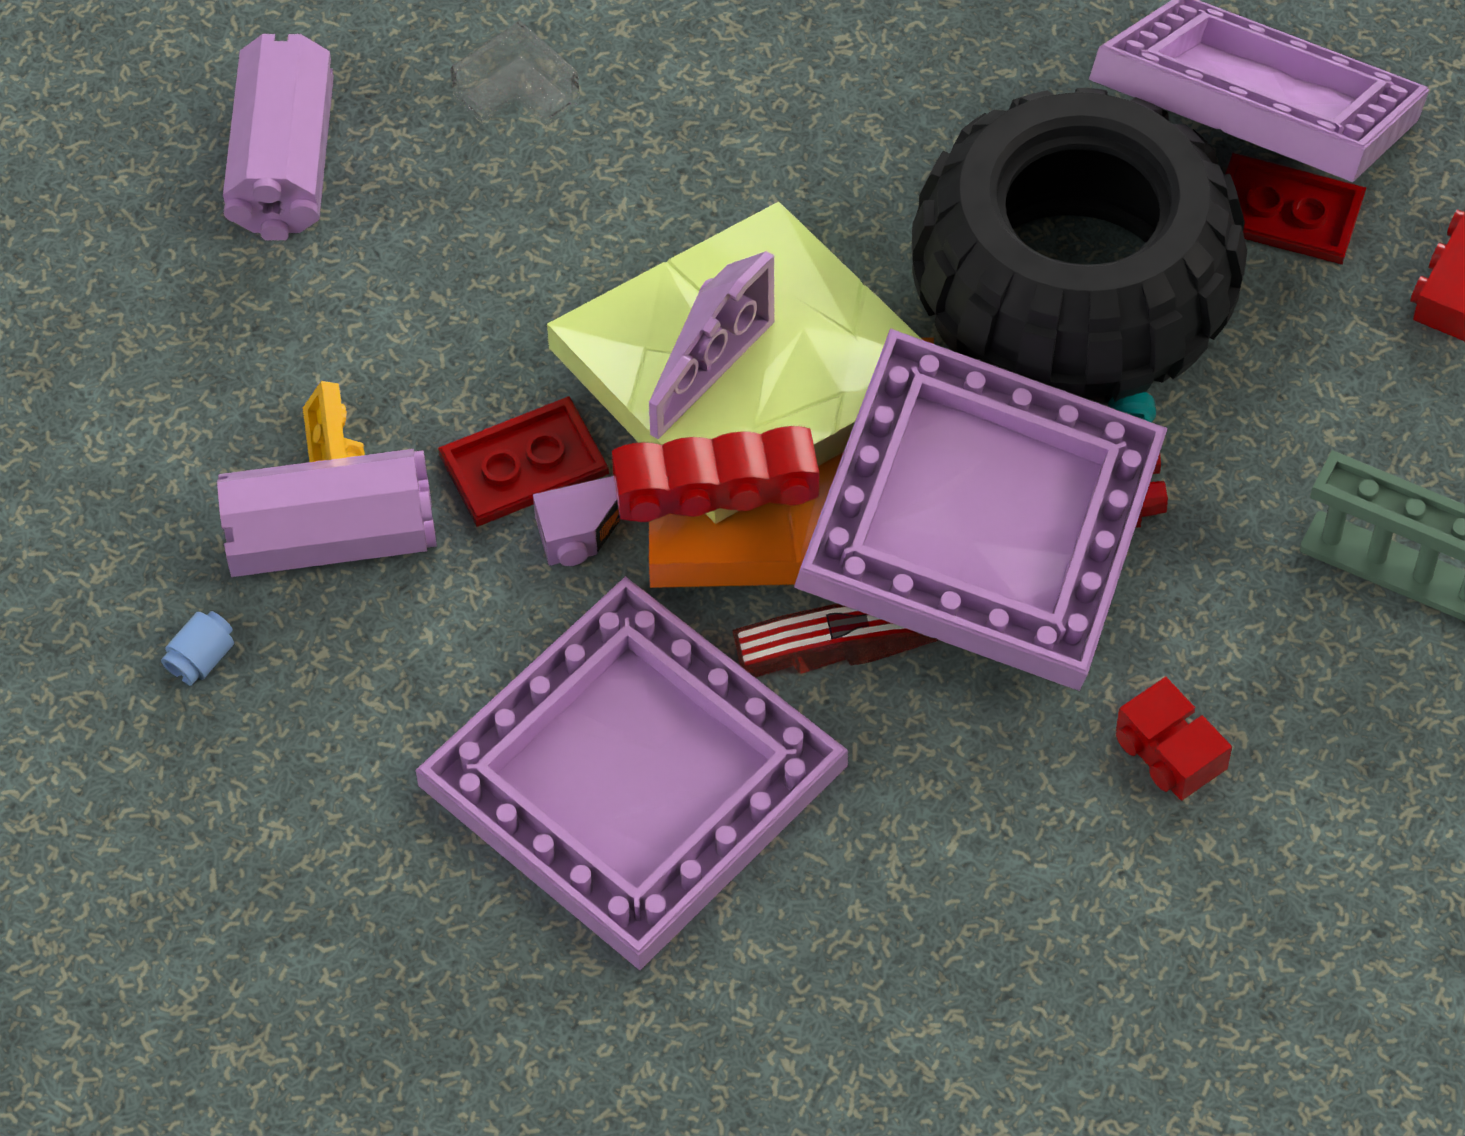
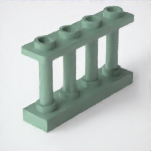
M1332 450L1312 487L1310 495L1311 499L1328 505L1327 513L1324 511L1316 513L1300 544V552L1465 621V570L1438 559L1441 552L1465 562V504ZM1347 514L1374 524L1373 532L1346 521ZM1393 533L1421 544L1420 550L1417 551L1393 541Z

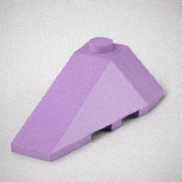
M765 251L728 264L714 278L704 282L649 401L651 436L659 439L775 322L773 254Z

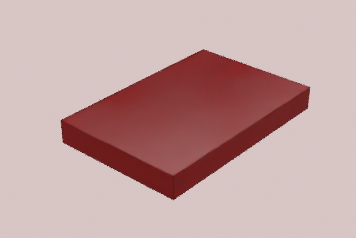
M1232 153L1225 174L1230 173L1236 187L1245 220L1244 239L1343 265L1367 187Z
M570 396L438 448L439 456L476 527L534 505L533 494L593 481L609 474V467Z

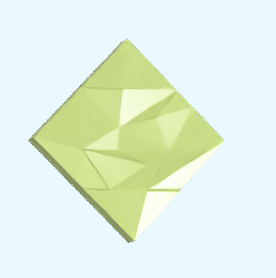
M780 202L763 209L672 257L667 262L653 267L547 323L549 349L638 443L648 442L662 445L666 442L685 437L713 439L732 432L747 431L762 434L779 427L802 426L811 429L818 466L844 452L889 330L893 329L921 339L875 293L863 285L860 279ZM765 251L773 254L775 322L659 439L651 436L649 401L704 282L714 278L728 264ZM718 508L705 514L716 524L738 512V510Z

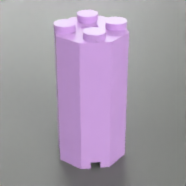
M262 34L241 49L239 53L223 190L225 202L224 216L229 221L253 233H261V237L264 240H287L289 233H300L320 218L334 75L333 69L330 68V51L302 34H288L287 41H274L275 34Z
M414 449L218 475L217 488L222 529L225 532L226 543H224L231 577L425 552L427 548L437 547L424 450L414 451Z

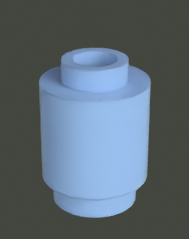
M210 611L207 615L202 612H196L165 647L167 653L161 659V662L171 674L176 677L182 675V681L192 686L198 678L203 680L234 645V641L229 635L233 629L223 617L213 611Z

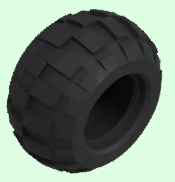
M1077 88L1075 93L1055 95L1048 90L1032 93L1013 99L1008 111L994 109L988 114L983 113L961 130L952 147V151L950 153L942 151L920 192L918 210L912 223V274L920 301L928 316L936 315L935 327L944 343L954 352L1082 398L1104 396L1109 401L1113 397L1114 402L1128 396L1147 392L1153 381L1163 383L1170 377L1175 379L1191 367L1208 348L1209 338L1214 340L1234 312L1239 299L1247 258V247L1243 235L1245 220L1236 187L1230 173L1223 175L1217 162L1215 150L1198 132L1190 129L1186 124H1172L1169 122L1168 112L1150 102L1137 97L1129 101L1107 95V90L1094 88ZM1061 215L1087 216L1119 225L1141 238L1146 244L1134 254L1118 261L1095 265L1071 264L1051 259L1032 250L1021 241L1013 229L1030 221L1045 217Z

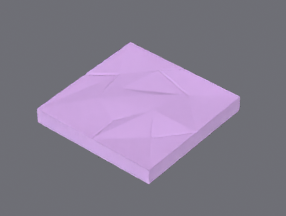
M1171 0L1101 45L1089 80L1145 100L1160 108L1214 129H1221L1227 134L1354 182L1418 121L1430 90L1424 85L1200 0Z
M890 329L800 567L794 588L1080 691L1088 675L1168 428Z
M625 576L416 769L418 786L637 969L641 970L847 767L848 750Z

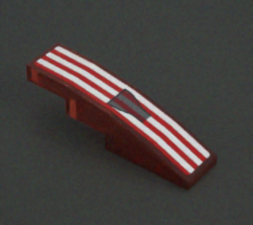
M838 603L778 616L732 630L739 664L755 678L792 666L796 668L799 674H803L846 659L850 666L870 663L939 641L937 638L923 635Z

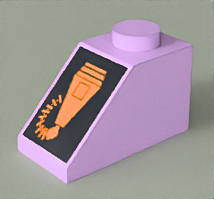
M614 476L533 494L535 519L549 566L559 563L564 566H575L584 562L587 557L596 555L621 520Z

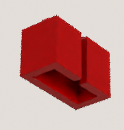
M1165 676L1119 708L1116 737L1126 753L1131 756L1138 754L1149 766L1152 780L1162 791L1168 792L1171 790L1182 801L1228 769L1232 746L1203 715L1189 724L1185 721L1186 718L1195 713L1196 707Z

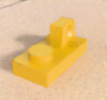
M321 381L303 406L309 462L365 455L363 443L344 438L343 428L346 422L347 411L346 406L341 404L339 384Z

